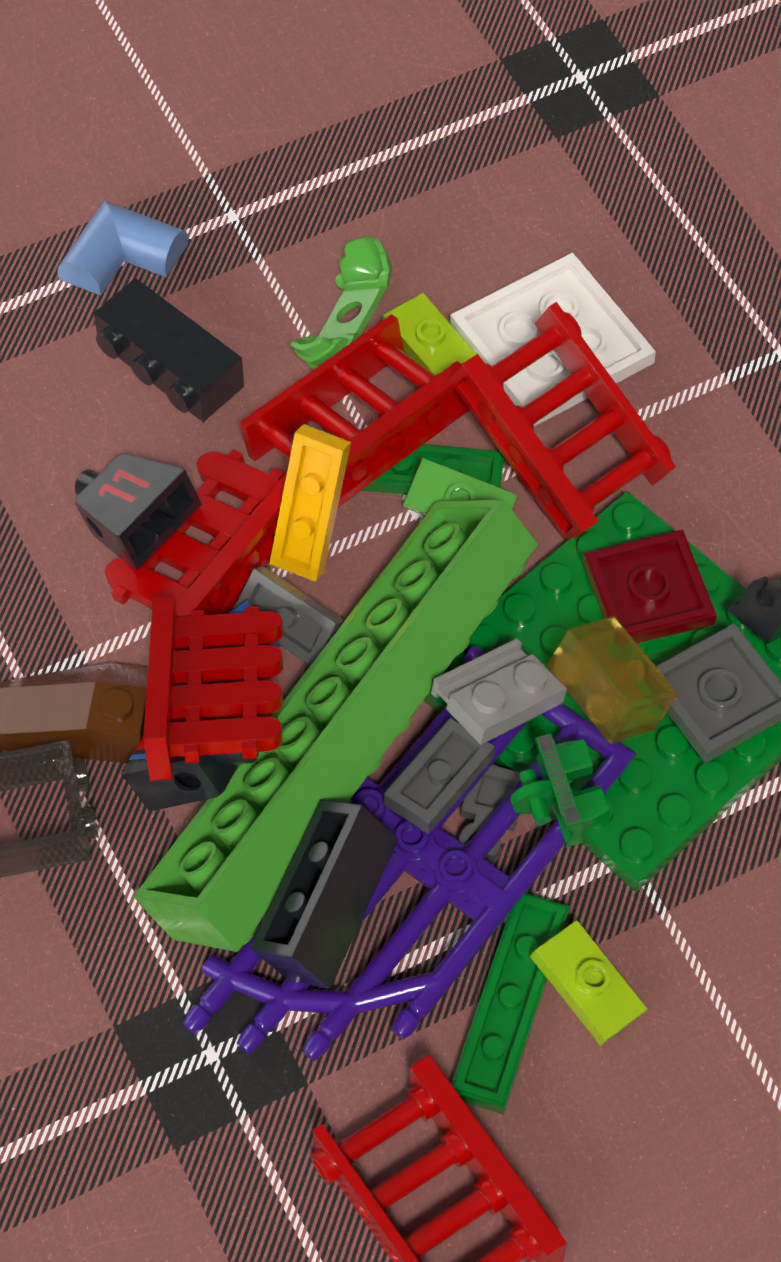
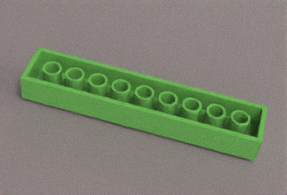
M504 499L440 501L432 506L284 699L282 707L271 716L281 723L283 736L281 745L271 751L259 752L257 760L253 763L239 764L225 791L218 797L208 799L142 884L133 898L173 940L238 952L243 945L254 937L258 924L268 912L320 800L351 804L352 796L366 777L380 766L383 754L394 739L410 725L412 715L425 697L431 693L434 679L441 676L453 659L466 649L470 642V636L484 617L488 616L496 608L498 598L512 579L516 578L524 570L526 560L538 543Z

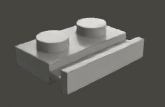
M518 639L508 642L434 679L431 694L435 698L441 696L447 703L446 710L480 745L562 704L567 688L533 654L527 656L521 650L522 643Z

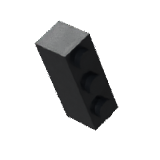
M134 278L94 312L97 331L96 341L101 350L110 358L116 359L118 357L130 366L141 382L148 386L153 384L164 392L173 406L183 413L189 411L204 423L244 387L242 357L137 278Z
M320 800L250 949L289 981L331 989L397 844L398 838L362 805Z

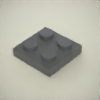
M735 623L645 673V685L705 764L781 721V682Z

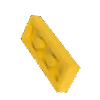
M305 424L295 432L270 565L317 582L324 574L351 446L350 441Z

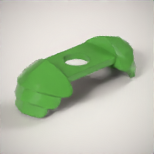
M363 236L348 241L345 244L344 252L346 255L342 256L339 260L341 273L335 277L336 286L344 291L319 336H307L301 338V340L291 341L290 346L294 349V352L302 360H305L310 368H317L359 338L383 294L388 290L392 276V263L389 260L387 250L382 247L377 238ZM355 307H362L361 312L356 318L347 323H340L346 312Z

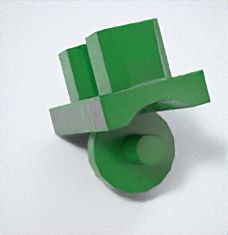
M552 733L535 737L539 750L536 761L543 780L538 781L534 769L522 771L519 774V778L523 787L516 790L510 798L513 809L516 813L520 814L532 813L535 824L539 826L551 821L548 807L552 805L566 847L583 843V830L609 820V807L600 785L573 793L569 784V780L593 774V765L584 739L555 744Z

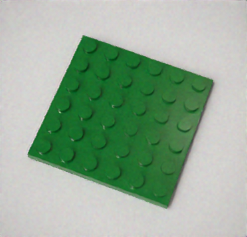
M626 491L596 516L599 521L576 539L571 537L498 598L496 608L492 613L484 617L470 636V642L466 649L453 659L443 674L463 665L466 654L473 646H477L488 653L508 642L518 639L522 643L521 650L527 656L533 654L567 688L563 701L564 705L637 753L605 794L609 807V820L583 830V843H581L637 893L781 761L780 721L705 764L645 685L646 671L735 623L781 682V637L768 644L729 611L734 602L742 599L746 589L688 541L717 614L715 625L614 649L583 565V554L675 531L630 492ZM431 693L424 699L438 714L447 705L441 696L435 698ZM542 715L534 717L528 721L494 762V765L517 772L529 769L539 754L535 737L552 733L554 739L561 731V728ZM587 746L594 774L606 758ZM593 774L569 780L572 792L580 791ZM551 805L548 807L549 814L556 820V816Z

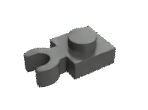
M494 765L489 768L464 799L461 808L462 818L472 820L474 823L467 825L462 830L459 836L460 843L464 846L469 843L519 782V774L521 772ZM518 818L513 822V824L509 827L508 830L515 831ZM501 839L487 854L489 863L494 864L500 857Z

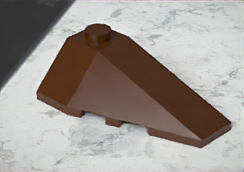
M108 662L0 682V750L127 763L144 735L148 666Z

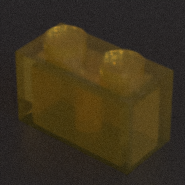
M615 617L569 629L547 664V667L567 688L568 693L610 744L655 730L679 695Z

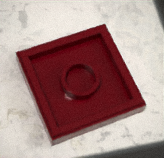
M683 529L583 554V565L614 649L715 625L717 614Z

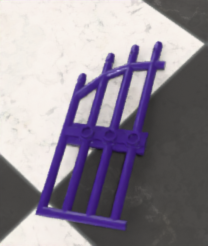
M473 646L466 654L464 664L486 654V652L477 646ZM563 703L540 714L561 728V731L554 738L555 744L584 739L589 748L606 758L581 790L600 785L605 795L637 755L635 751ZM446 707L379 786L366 777L352 796L351 804L362 805L398 838L361 923L404 871L430 890L346 992L307 989L310 986L308 984L293 982L287 979L281 985L251 974V971L262 959L250 949L260 929L259 927L254 937L241 948L230 963L215 954L206 960L201 972L214 979V982L200 997V1003L194 1004L187 1012L182 1022L184 1028L194 1035L209 1023L211 1015L214 1012L217 1013L230 996L237 991L266 1003L254 1017V1023L247 1025L236 1043L246 1054H251L259 1048L266 1039L265 1035L274 1030L288 1011L328 1013L319 1024V1030L314 1031L309 1036L302 1049V1052L312 1061H316L327 1052L332 1045L331 1041L340 1036L358 1013L408 1002L409 1007L399 1013L391 1030L403 1040L411 1035L420 1025V1019L429 1014L565 845L556 819L510 877L484 860L486 855L520 815V813L514 811L510 801L511 795L523 787L520 780L466 846L440 829L528 721L487 741L495 746L494 758L429 835L384 805V793L450 718L459 723L446 710ZM535 761L529 769H534L538 781H542L543 778L537 761ZM447 903H450L474 920L472 925L433 972L382 984Z

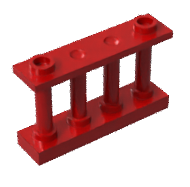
M555 302L534 323L541 332L540 335L493 366L485 364L481 357L476 354L461 364L449 381L565 542H567L571 537L576 539L599 521L593 514L594 507L642 473L653 486L675 469L676 466L671 460V453L666 443L660 437L652 434L581 336L582 332L578 322L571 314L564 312L559 304ZM554 350L571 375L525 406H515L504 391L503 383ZM584 391L601 416L554 448L545 447L533 431V424ZM613 432L631 457L585 489H575L563 472L564 465Z
M391 314L242 420L240 426L248 456L253 461H257L270 450L276 448L290 459L294 440L292 435L303 424L306 425L314 420L332 435L351 442L338 507H340L470 411L449 381L461 366V363L456 361L440 374L434 375L404 353L398 318ZM389 366L419 389L403 401L397 402L368 380ZM349 393H352L379 413L381 417L366 428L359 430L330 407Z
M430 1055L410 1066V1090L407 1091L408 1098L340 1143L336 1144L323 1124L313 1129L315 1152L310 1155V1158L316 1170L328 1185L335 1181L338 1183L392 1262H419V1257L488 1211L492 1215L497 1212L502 1214L512 1228L508 1232L510 1239L476 1262H520L523 1259L526 1262H531L533 1259L536 1262L564 1261L566 1240ZM422 1118L424 1121H428L432 1118L444 1134L440 1137L441 1145L369 1191L351 1163L418 1119ZM455 1164L460 1168L465 1164L478 1181L474 1184L475 1191L403 1239L384 1210Z

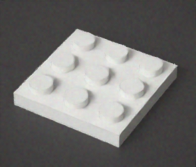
M573 252L450 315V324L473 351L481 357L484 363L491 366L540 335L541 332L534 323L555 302L559 304L564 312L571 314L578 322L582 332L581 336L615 383L655 363L656 351ZM552 350L504 382L503 389L515 406L523 407L571 375V373L555 351ZM582 391L533 424L534 427L588 399L587 395Z

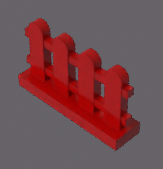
M233 449L227 456L219 452H208L202 455L197 461V469L204 483L196 491L202 505L138 570L132 568L121 558L115 559L107 565L105 576L109 586L113 589L111 592L113 599L124 605L131 598L152 609L153 597L174 596L177 617L191 616V610L203 609L205 615L227 614L238 601L253 569L266 567L270 562L287 471L284 474V472L273 468L269 474H266L244 464L243 454ZM220 491H223L245 501V503L237 510L214 498ZM190 526H193L215 538L207 546L184 535V533ZM160 562H163L185 574L177 583L153 570Z
M174 596L153 597L143 737L150 781L171 780L173 777L174 757L185 756V763L200 762V755L242 753L243 759L257 758V752L271 751L281 745L283 736L280 721L268 716L258 717V715L274 713L283 705L281 686L271 680L259 681V679L273 678L283 670L281 650L272 645L259 646V644L274 643L282 638L284 633L282 617L278 613L272 611L259 612V606L245 607L244 613L205 615L203 609L191 610V616L177 617ZM241 645H244V647H228V648L204 649V648H209V647H225V646H241ZM243 680V682L203 684L204 682ZM243 716V718L201 720V718ZM186 719V721L184 722H175L176 720Z

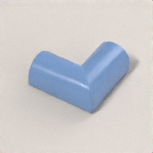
M103 200L58 266L59 280L101 296L124 261L167 277L189 244L187 232Z

